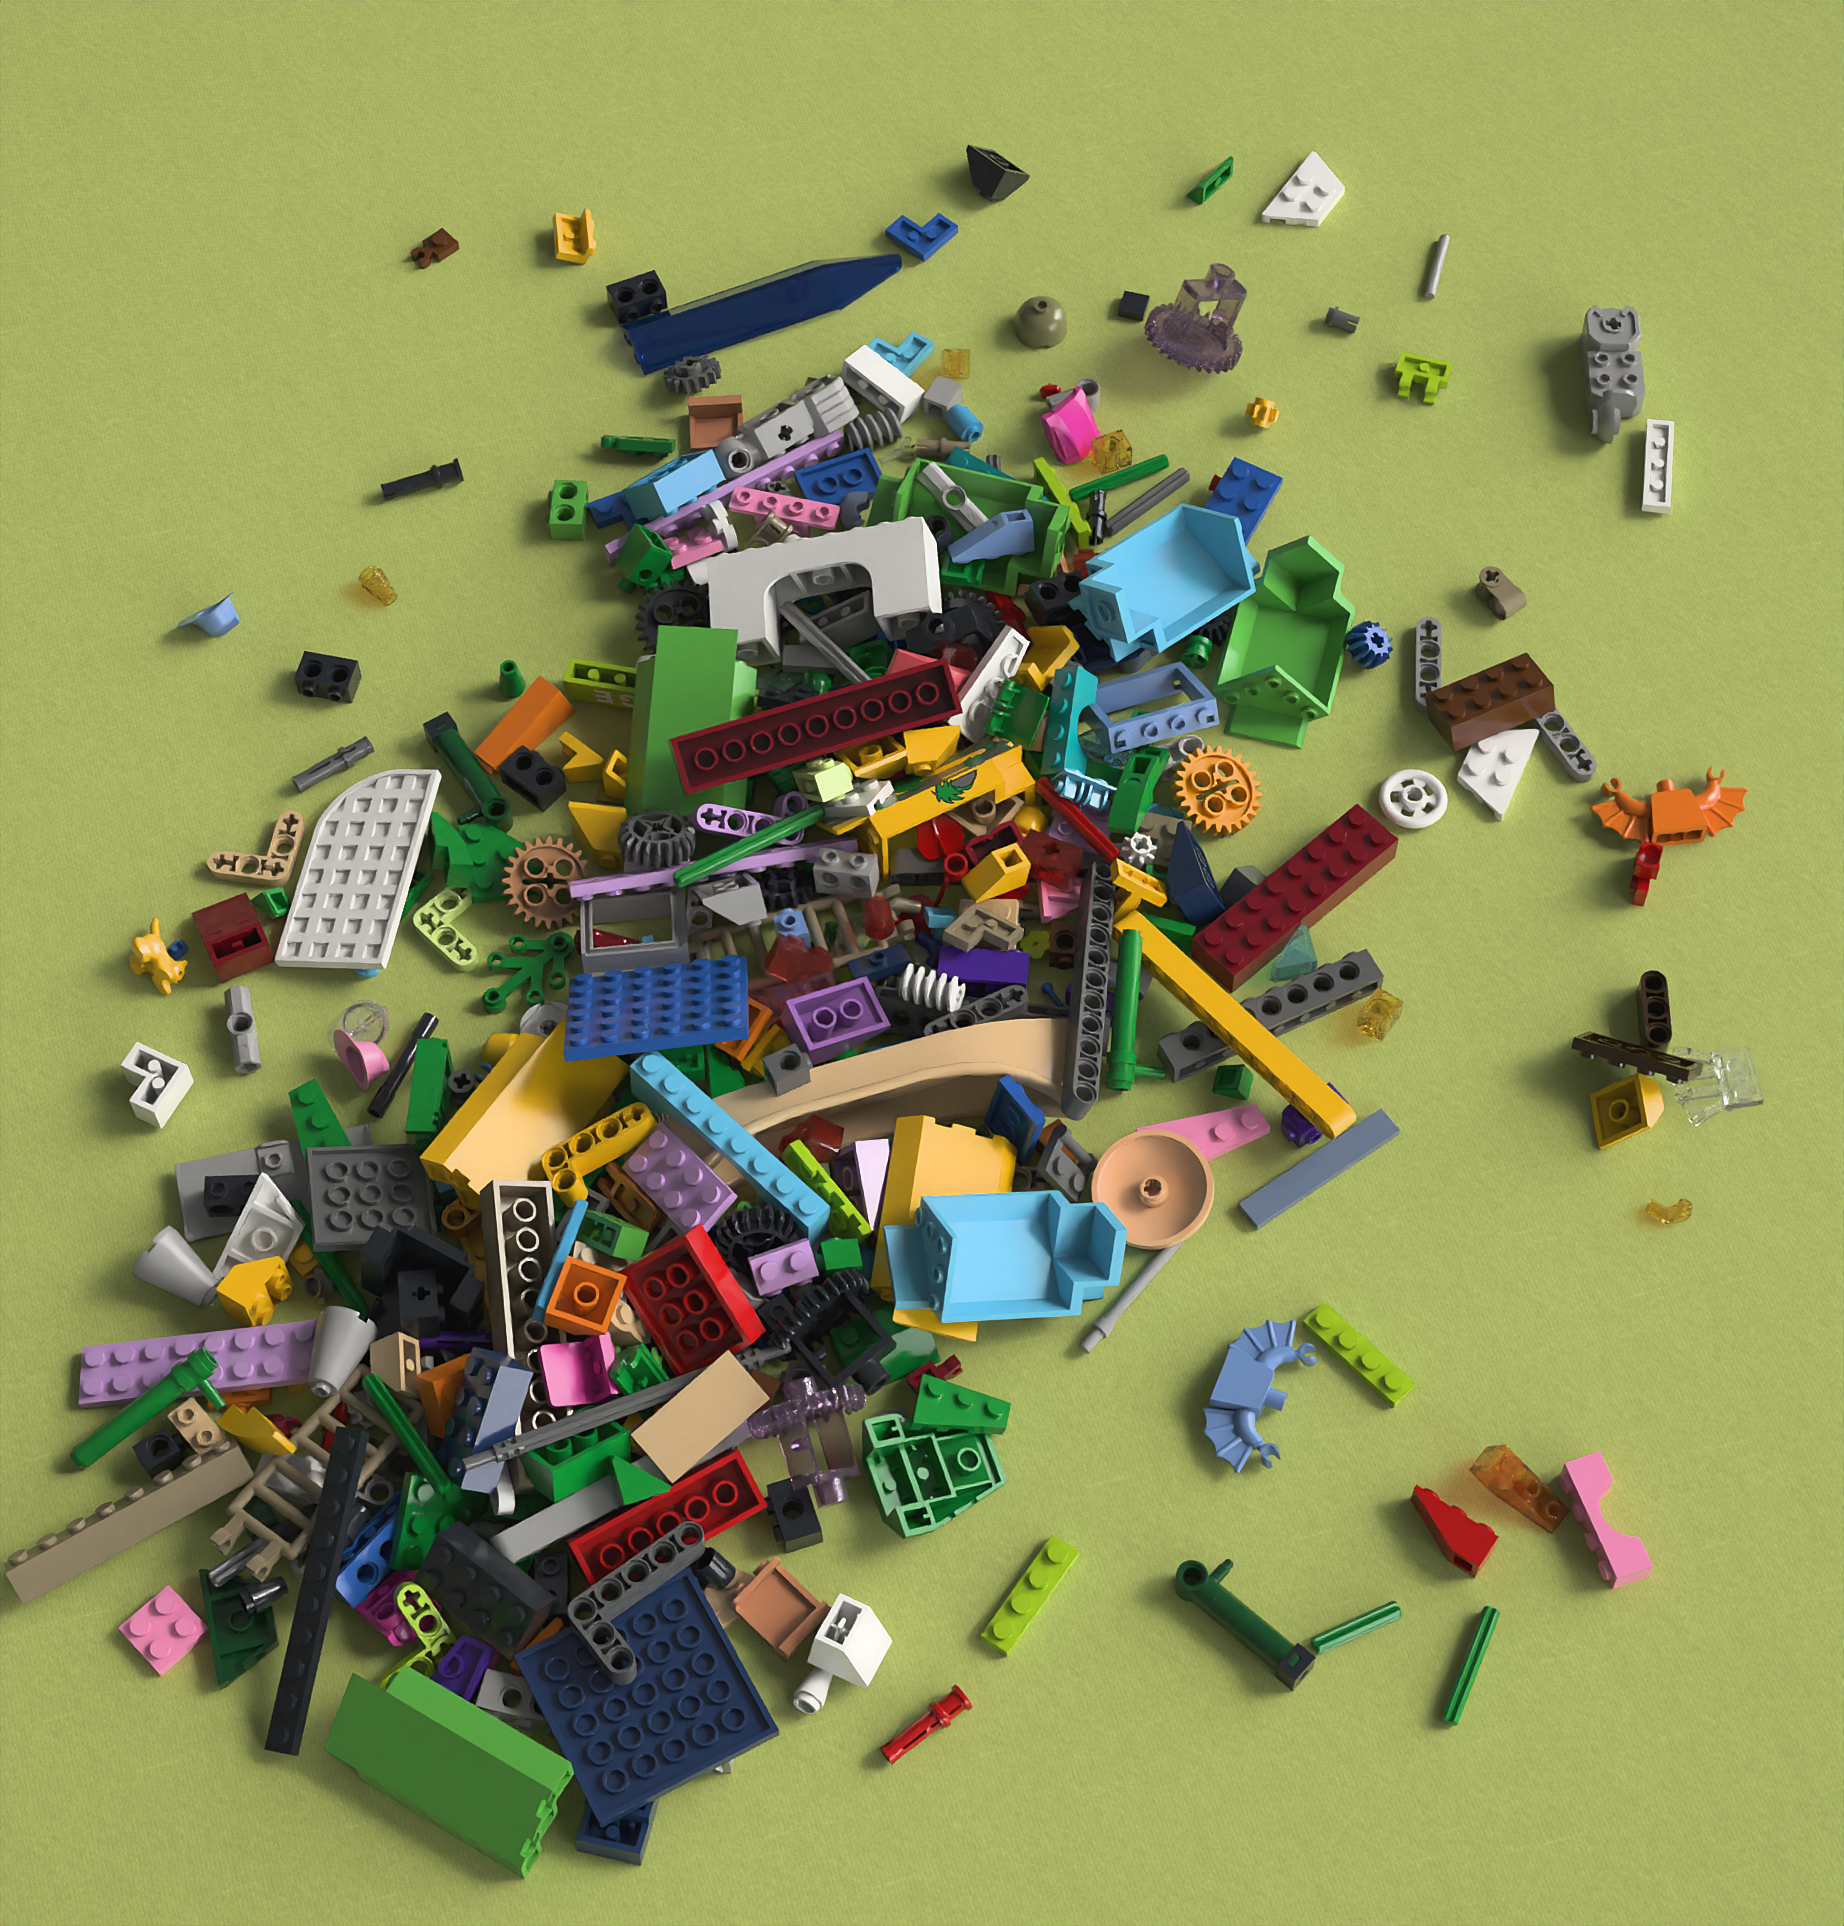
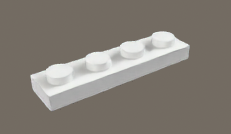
M1647 419L1641 511L1669 514L1671 507L1674 421Z

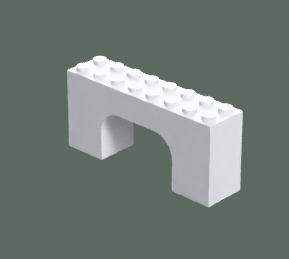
M907 517L901 521L881 522L876 526L855 527L850 531L840 533L829 532L819 537L799 538L793 542L773 543L768 547L747 548L742 552L732 554L721 553L716 557L707 558L711 628L738 630L736 660L745 662L748 667L782 662L780 635L782 613L779 611V607L784 605L785 601L793 603L805 597L858 587H870L873 590L874 617L889 641L905 639L906 631L922 625L928 615L942 613L937 543L923 517ZM943 624L936 628L935 633L944 630Z

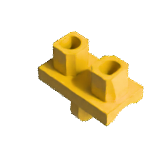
M776 1024L768 1032L765 1030L756 1039L747 1053L748 1056L740 1065L759 1080L760 1078L765 1080L766 1076L764 1074L762 1058L792 1045L787 1032Z

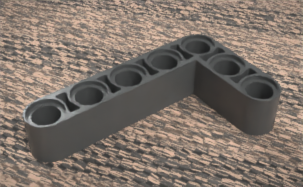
M686 1521L678 1525L569 1603L568 1617L572 1630L614 1684L627 1685L631 1683L636 1677L637 1665L633 1651L610 1621L704 1554V1531L698 1523ZM689 1537H694L698 1540L692 1545L683 1543ZM661 1556L672 1558L669 1562L663 1564L656 1561ZM641 1574L645 1576L640 1582L630 1581L633 1575ZM608 1593H615L618 1595V1597L613 1601H606L603 1599V1597ZM581 1612L591 1613L588 1619L579 1620L576 1618ZM601 1636L610 1638L609 1642L604 1645L596 1644L595 1640ZM619 1661L629 1663L623 1670H617L613 1667Z

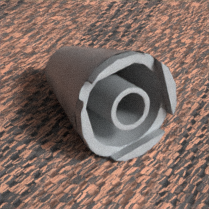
M171 1226L166 1227L151 1241L154 1245L148 1252L144 1249L133 1267L132 1273L137 1279L200 1307L205 1304L211 1305L218 1297L216 1288L220 1282L178 1231Z
M328 1306L325 1312L322 1310L319 1312L307 1380L314 1394L320 1397H328L329 1395H335L369 1351L370 1343L375 1342L378 1337V1328L373 1321L368 1318L367 1323L358 1318L359 1312L341 1306Z

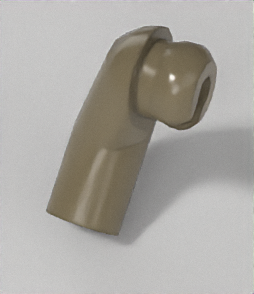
M900 897L892 899L879 912L882 924L886 926L894 925L897 921V916L901 913L918 915L921 910V902Z

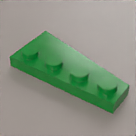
M315 1078L288 1092L304 1163L306 1147L352 1146Z

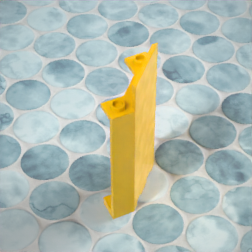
M567 1014L547 1038L523 1032L420 1156L429 1179L452 1185L463 1207L481 1212L479 1191L493 1179L549 1181L541 1162L544 1152L550 1147L608 1117L617 1105L612 1092L630 1071V1067L617 1056L565 1062L563 1049Z
M925 1115L897 1117L870 1285L882 1299L894 1302L882 1226L916 1224L915 1212L920 1207L921 1196L1012 1192L1017 1149L1005 1137L993 1134L991 1139L975 1135L976 1129L955 1123L952 1124L951 1128L935 1124V1118ZM895 1307L892 1320L899 1325L966 1342H976L978 1322H981L941 1323L930 1308L895 1310Z

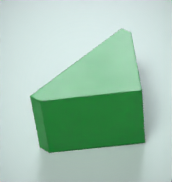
M610 1455L607 1460L619 1505H628L669 1492L671 1485L616 1455Z

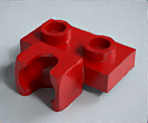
M1640 842L1639 849L1636 852L1633 865L1635 870L1629 887V892L1634 893L1633 905L1644 907L1650 879H1657L1663 846L1657 843Z

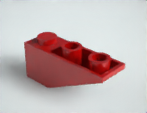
M1416 1485L1412 1492L1411 1502L1447 1561L1476 1578L1494 1551L1499 1536L1495 1535L1493 1529L1488 1525L1476 1523L1468 1518L1461 1508L1455 1505L1449 1506L1441 1501L1434 1491L1428 1488L1422 1489Z

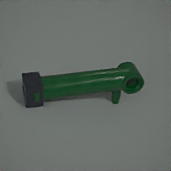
M448 711L423 723L426 740L435 753L439 752L475 806L457 817L458 824L470 823L482 816L484 822L491 824L504 833L510 831L513 826V816L509 801L498 792L459 734L457 724Z
M1226 1559L1210 1575L1207 1572V1568L1198 1561L1188 1560L1180 1564L1175 1580L1177 1595L1181 1599L1195 1604L1276 1672L1275 1677L1291 1691H1294L1313 1669L1316 1657L1299 1643L1296 1645L1292 1644L1220 1584L1228 1575L1234 1563L1230 1559ZM1192 1576L1197 1578L1199 1583L1192 1586L1186 1584L1183 1579Z

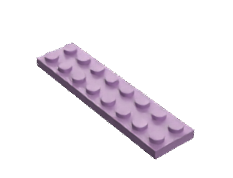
M317 1320L82 1347L78 1405L82 1409L130 1404L169 1374L171 1367L179 1361L184 1362L187 1360L189 1353L205 1347L218 1363V1367L214 1369V1374L208 1378L218 1393L305 1384L308 1380ZM196 1387L191 1392L186 1391L178 1398L200 1396L204 1394L198 1387Z

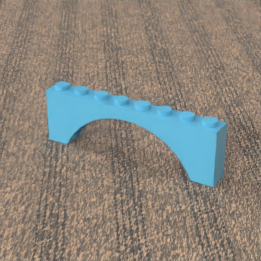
M657 1050L644 1052L630 1065L631 1093L653 1113H662L676 1119L713 1146L747 1179L767 1205L770 1204L773 1210L781 1207L784 1213L791 1215V1218L798 1226L800 1240L807 1238L812 1248L828 1232L830 1206Z

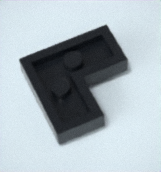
M799 684L797 687L792 686L789 693H784L778 687L767 686L766 689H760L756 706L773 709L817 696L820 692L814 691L813 687Z

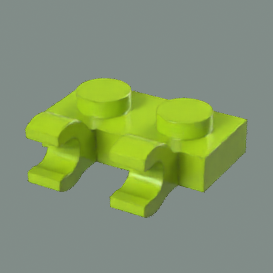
M1401 351L1394 378L1401 379L1397 397L1408 399L1412 382L1427 385L1423 402L1434 405L1438 388H1447L1453 363Z

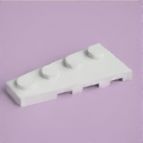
M1008 625L1001 631L958 693L963 713L943 719L950 726L960 725V734L973 744L984 740L985 726L983 724L987 722L988 716L992 712L989 709L994 707L993 699H997L996 696L1000 689L999 684L1003 683L1005 677L1010 679L1011 676H1015L1030 643Z

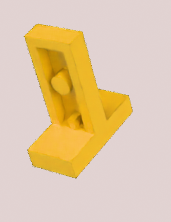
M1117 858L1111 864L1112 882L1120 887L1115 894L1112 926L1132 910L1137 909L1142 898L1160 908L1168 900L1164 882Z

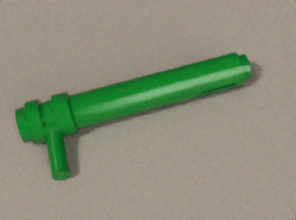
M1124 929L1123 935L1119 936L1110 1052H1107L1106 1063L1109 1064V1071L1105 1072V1081L1108 1082L1107 1089L1116 1091H1131V1084H1134L1135 1076L1163 1080L1165 1076L1164 1068L1136 1065L1137 1055L1134 1053L1143 937L1140 936L1139 930Z
M205 1347L193 1350L187 1355V1360L176 1363L171 1367L169 1374L73 1447V1452L70 1454L72 1461L80 1469L85 1466L90 1467L186 1391L191 1392L196 1387L201 1390L216 1411L223 1408L227 1403L208 1380L214 1374V1369L218 1367L214 1356Z

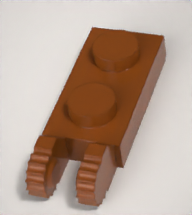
M612 1161L609 1162L605 1169L616 1182L614 1184L609 1178L600 1177L597 1182L598 1188L601 1189L610 1200V1203L630 1224L649 1232L648 1236H651L664 1211L622 1169L621 1165Z

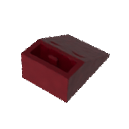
M246 892L191 913L220 983L275 962L270 944Z

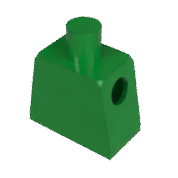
M634 523L616 560V564L623 572V576L617 586L624 592L631 594L637 584L645 587L650 583H654L673 558V553L658 532Z

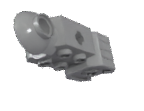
M1595 305L1585 314L1580 338L1581 358L1584 363L1583 381L1586 412L1590 414V434H1597L1602 441L1612 444L1614 435L1619 434L1621 417L1632 418L1640 414L1645 396L1641 351H1638L1641 338L1639 314L1629 306H1626L1624 310L1615 308L1600 310Z
M829 374L815 380L795 392L789 398L783 399L737 428L739 435L721 441L717 445L714 455L725 479L733 481L752 471L753 468L765 462L766 459L772 458L774 460L786 453L785 449L793 444L798 446L806 442L809 437L816 439L833 433L858 416L859 411L856 405H854V401L849 395L846 386H844L842 378ZM738 452L741 456V461L739 465L734 467L731 461L732 456Z

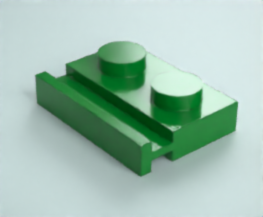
M955 536L954 542H956L957 540H959V539L962 538V537H961V536ZM947 549L940 573V582L961 586L972 584L975 585V588H980L987 559H975L969 563H953Z

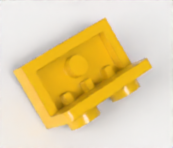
M584 209L581 217L556 212L552 218L555 258L585 264L589 256L594 254L596 248V240L593 239L592 234L594 220H591L590 209Z

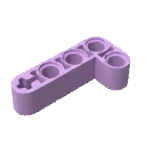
M798 791L780 795L775 801L773 816L715 804H704L693 808L688 819L693 828L698 832L741 840L756 833L755 824L757 821L761 822L764 828L807 808L808 801ZM789 798L795 802L796 808L794 812H790L787 808L786 803ZM704 813L705 817L708 818L717 817V820L705 823V819L701 818V814ZM729 816H733L737 821L735 830L728 826L727 820ZM804 829L791 834L789 841L783 838L771 844V846L783 847L798 844L802 840Z

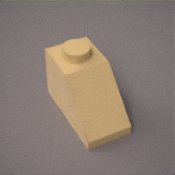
M397 1332L370 1343L371 1373L377 1374L384 1383L396 1392L416 1400L421 1399L415 1378L416 1375L421 1373L419 1340Z

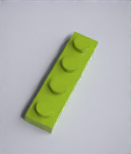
M1044 457L1033 460L1034 480L1037 485L1044 487L1043 494L1050 502L1070 506L1068 518H1072L1067 533L1079 552L1088 549L1091 529L1088 522L1081 519L1077 504L1070 501L1065 485L1058 482L1054 467L1052 465L1049 466Z
M1325 1301L1303 1320L1302 1326L1393 1408L1415 1388L1416 1383Z
M1052 1534L980 1635V1640L1008 1657L1076 1561L1079 1551Z

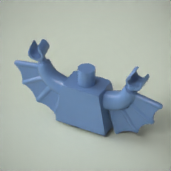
M1268 1319L1266 1323L1258 1328L1243 1329L1241 1337L1232 1344L1227 1345L1229 1352L1211 1395L1209 1408H1203L1202 1412L1207 1421L1204 1435L1213 1442L1216 1450L1215 1457H1220L1229 1462L1235 1473L1240 1472L1252 1450L1257 1449L1260 1452L1262 1464L1267 1468L1273 1467L1271 1460L1267 1456L1274 1455L1280 1460L1278 1447L1273 1443H1263L1264 1439L1255 1430V1421L1260 1419L1264 1405L1279 1411L1283 1410L1288 1394L1271 1388L1274 1380V1370L1279 1365L1294 1362V1359H1300L1302 1364L1308 1367L1314 1366L1317 1363L1315 1357H1304L1306 1353L1316 1352L1315 1347L1310 1343H1304L1298 1350H1293L1295 1320L1276 1323Z

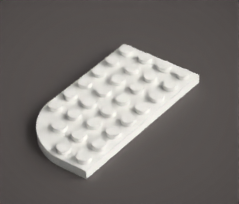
M396 769L375 774L348 788L324 811L315 827L274 961L279 967L386 970L441 780V774L438 770Z

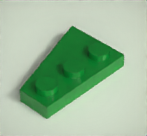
M923 1373L918 1383L909 1430L931 1427L935 1428L936 1431L947 1432L950 1428L964 1429L967 1433L1003 1435L1007 1428L1011 1403Z

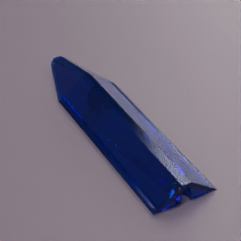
M881 254L813 260L620 325L627 344L633 347V356L637 364L640 365L644 375L667 368L670 365H675L676 361H682L684 357L692 356L694 358L697 355L700 357L838 309L842 310L899 272L902 268V258L899 254Z

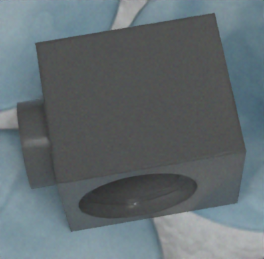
M796 1043L762 1058L764 1074L778 1097L811 1082L809 1071L813 1068L811 1060L806 1052H800ZM787 1067L794 1068L793 1070H784Z

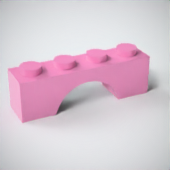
M1597 1452L1566 1462L1560 1474L1561 1476H1559V1482L1563 1492L1571 1497L1573 1502L1572 1511L1578 1523L1582 1522L1586 1530L1585 1539L1589 1549L1597 1554L1600 1561L1598 1562V1568L1602 1578L1609 1581L1612 1589L1647 1578L1653 1565L1640 1537L1627 1536L1615 1531L1602 1516L1600 1499L1609 1491L1613 1479L1601 1453Z

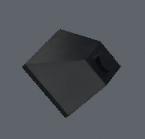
M968 145L966 148L972 185L980 190V196L989 201L993 199L1005 200L1030 178L1029 174L992 149Z

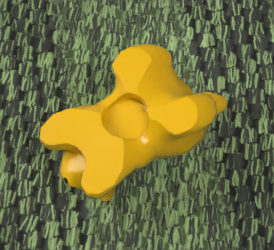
M153 918L150 924L151 934L148 933L143 937H135L131 945L134 953L130 955L129 963L132 971L137 975L149 972L156 988L162 994L169 995L171 993L170 984H178L182 980V977L187 972L184 968L188 961H174L168 955L164 942L160 938L159 920Z

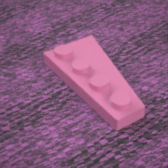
M1252 1104L1136 1128V1132L1159 1129L1179 1134L1191 1141L1202 1152L1208 1162L1270 1133L1271 1127L1258 1106Z

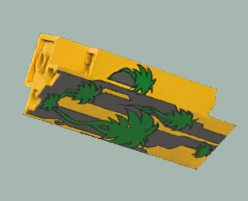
M994 735L952 754L935 771H931L927 775L917 776L911 773L891 782L894 791L885 799L886 801L882 805L877 806L876 803L873 805L876 812L872 816L824 817V819L815 824L837 836L846 831L847 833L852 832L857 840V847L860 853L877 855L879 877L885 884L889 882L888 838L985 793L989 794L994 804L1015 795L1024 801V806L1035 805V781L1021 761L1022 745L1016 744L1013 746L1011 741L1005 739L999 741L998 737Z

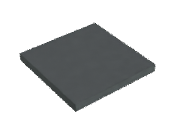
M412 1144L306 1147L305 1165L313 1252L363 1250L377 1225L389 1232L396 1225L409 1231L415 1225L438 1238L432 1181L429 1179L420 1160V1156L425 1150H416L412 1147Z

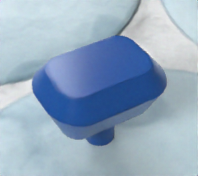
M176 939L166 947V950L174 961H178L188 952V946L183 940Z

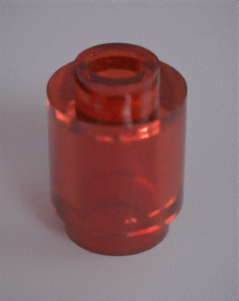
M880 896L867 899L862 908L866 935L874 940H884L890 937L894 932L891 905L885 898Z

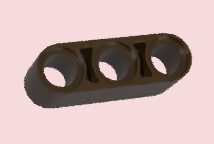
M1650 970L1643 973L1636 991L1640 1046L1667 1053L1672 1039L1667 980L1661 972ZM1647 987L1654 988L1656 991L1649 990ZM1649 1013H1655L1658 1017L1652 1016ZM1652 1039H1658L1661 1043L1654 1042Z

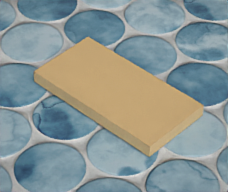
M727 1350L635 1430L631 1436L673 1484L770 1398L731 1352Z

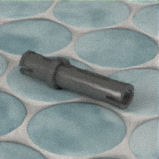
M364 736L346 748L342 746L337 749V753L302 773L293 776L292 780L298 791L302 793L343 768L347 767L349 769L353 767L354 762L375 752L369 739Z

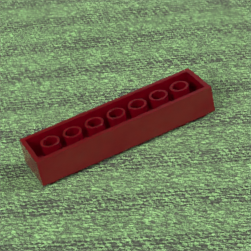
M1354 805L1192 939L1191 957L1227 990L1233 993L1392 861L1396 856L1399 839L1360 805Z

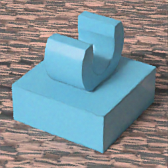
M924 907L923 918L927 926L931 928L934 940H942L944 930L958 918L954 909Z

